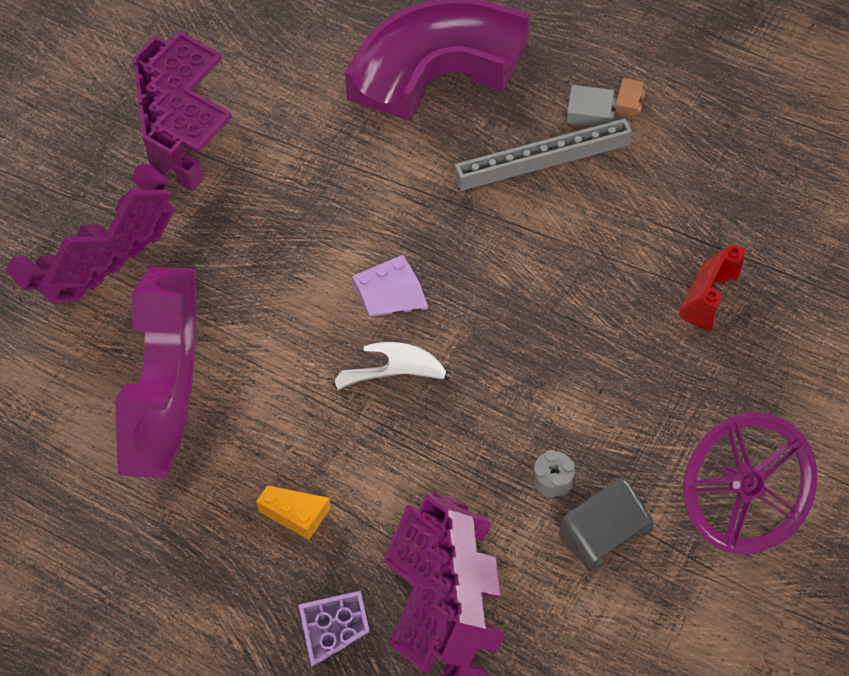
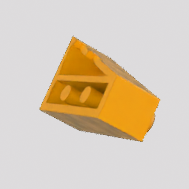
M267 486L256 501L258 512L308 540L331 509L330 498Z

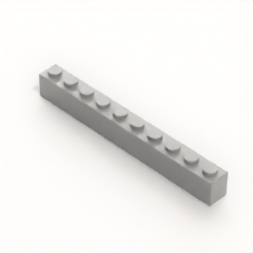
M625 118L455 164V178L460 191L622 148L631 144L632 130Z

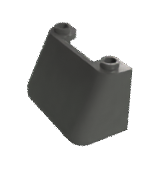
M621 477L565 515L560 522L559 536L590 572L594 568L596 570L601 568L606 562L607 553L636 533L638 535H648L653 530L654 521L625 477Z

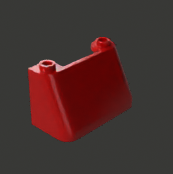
M732 245L704 261L680 306L679 316L681 319L710 332L712 331L716 322L717 309L721 301L720 292L714 289L713 286L715 282L725 285L729 279L737 282L742 270L746 249Z

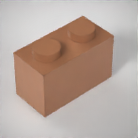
M623 78L614 116L636 119L637 113L640 114L642 109L640 100H644L646 90L643 89L644 82Z

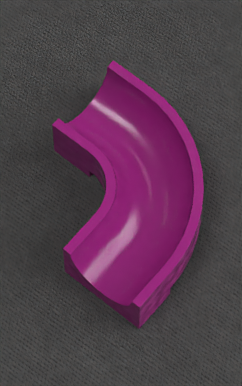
M431 0L405 8L374 28L359 47L345 71L347 100L411 121L425 96L426 86L436 77L446 73L471 74V81L503 91L529 42L530 14L485 0Z
M149 267L132 292L133 331L145 332V349L138 383L124 384L115 399L118 475L167 478L181 446L192 391L196 349V269Z

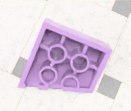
M403 255L352 276L353 289L369 317L392 314L395 311L404 310V312H411V309H428L421 285Z
M361 591L299 605L311 667L370 632Z

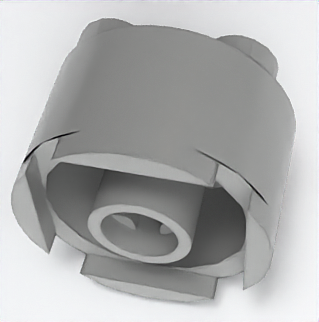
M548 450L542 454L534 465L533 480L537 491L548 498L566 495L573 485L574 462L567 455L554 450Z

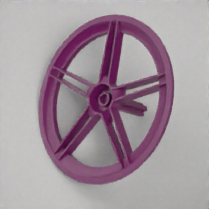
M751 412L739 414L720 422L699 441L690 456L685 470L683 497L691 523L706 541L730 553L756 554L783 543L802 525L813 505L817 489L815 457L803 434L794 425L778 416ZM745 427L768 428L783 436L788 442L757 467L753 468L740 429ZM733 431H735V433H736V436H737V439H738V442H739V446H740V449H741V452H742V455H743V458H744V461H745V463H743V464L741 463V460H740V456H739V452H738V449H737V445H736V441H735V438H734ZM728 434L737 470L730 466H725V470H722V474L725 477L697 480L701 464L709 450L717 441ZM791 448L787 453H785L779 460H777L771 467H769L765 471L764 468H766L769 464H771L774 460H776L779 456H781L784 452ZM796 454L800 466L801 479L799 493L794 506H792L766 487L765 479ZM729 482L728 487L697 488V485ZM737 492L726 535L718 532L706 520L700 509L697 493ZM766 492L791 511L789 513L763 497ZM754 497L759 498L786 516L779 525L765 534L752 538H739ZM742 502H744V505H743V508H742V511H741V514H740V517H739V520H738V523H737V526H736V529H735V532H734V528H735V525H736V521H737V518H738V514H739V511H740V507H741Z

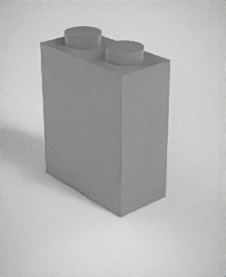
M572 85L567 124L595 127L613 122L615 111L611 110L615 108L617 99L613 97L614 90Z

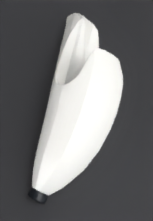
M380 342L364 346V351L386 354L389 361L385 366L342 370L336 377L334 385L338 391L361 381L399 374L425 376L448 381L451 372L446 371L431 353L417 346L399 342Z

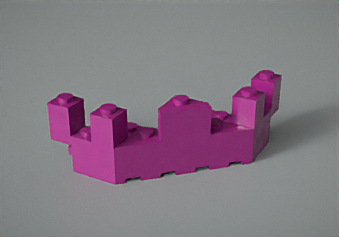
M179 32L173 39L169 38L167 41L155 35L133 57L142 137L149 164L162 175H165L170 169L175 170L178 184L193 192L204 179L200 162L186 155L184 146L199 153L232 118L231 112L192 90L223 58L221 53L182 32Z
M138 164L131 180L142 190L130 189L126 195H122L115 208L117 215L109 226L108 232L101 225H81L76 237H65L56 256H40L36 261V265L27 256H16L10 260L5 272L23 290L37 289L51 303L79 301L84 297L83 293L89 288L95 289L104 282L103 278L110 272L112 274L116 273L125 266L124 262L130 257L134 259L145 251L144 247L150 242L154 244L160 239L176 210L168 203L172 194L165 190L170 181L152 165Z
M433 492L432 496L425 494L419 510L412 506H406L383 559L384 563L414 586L389 644L424 673L430 672L437 657L440 661L447 663L442 676H486L487 671L476 662H472L476 649L497 652L505 634L494 624L485 622L482 596L491 599L500 597L496 557L479 553L476 547V539L484 540L491 521L481 514L467 511L469 506L459 499Z

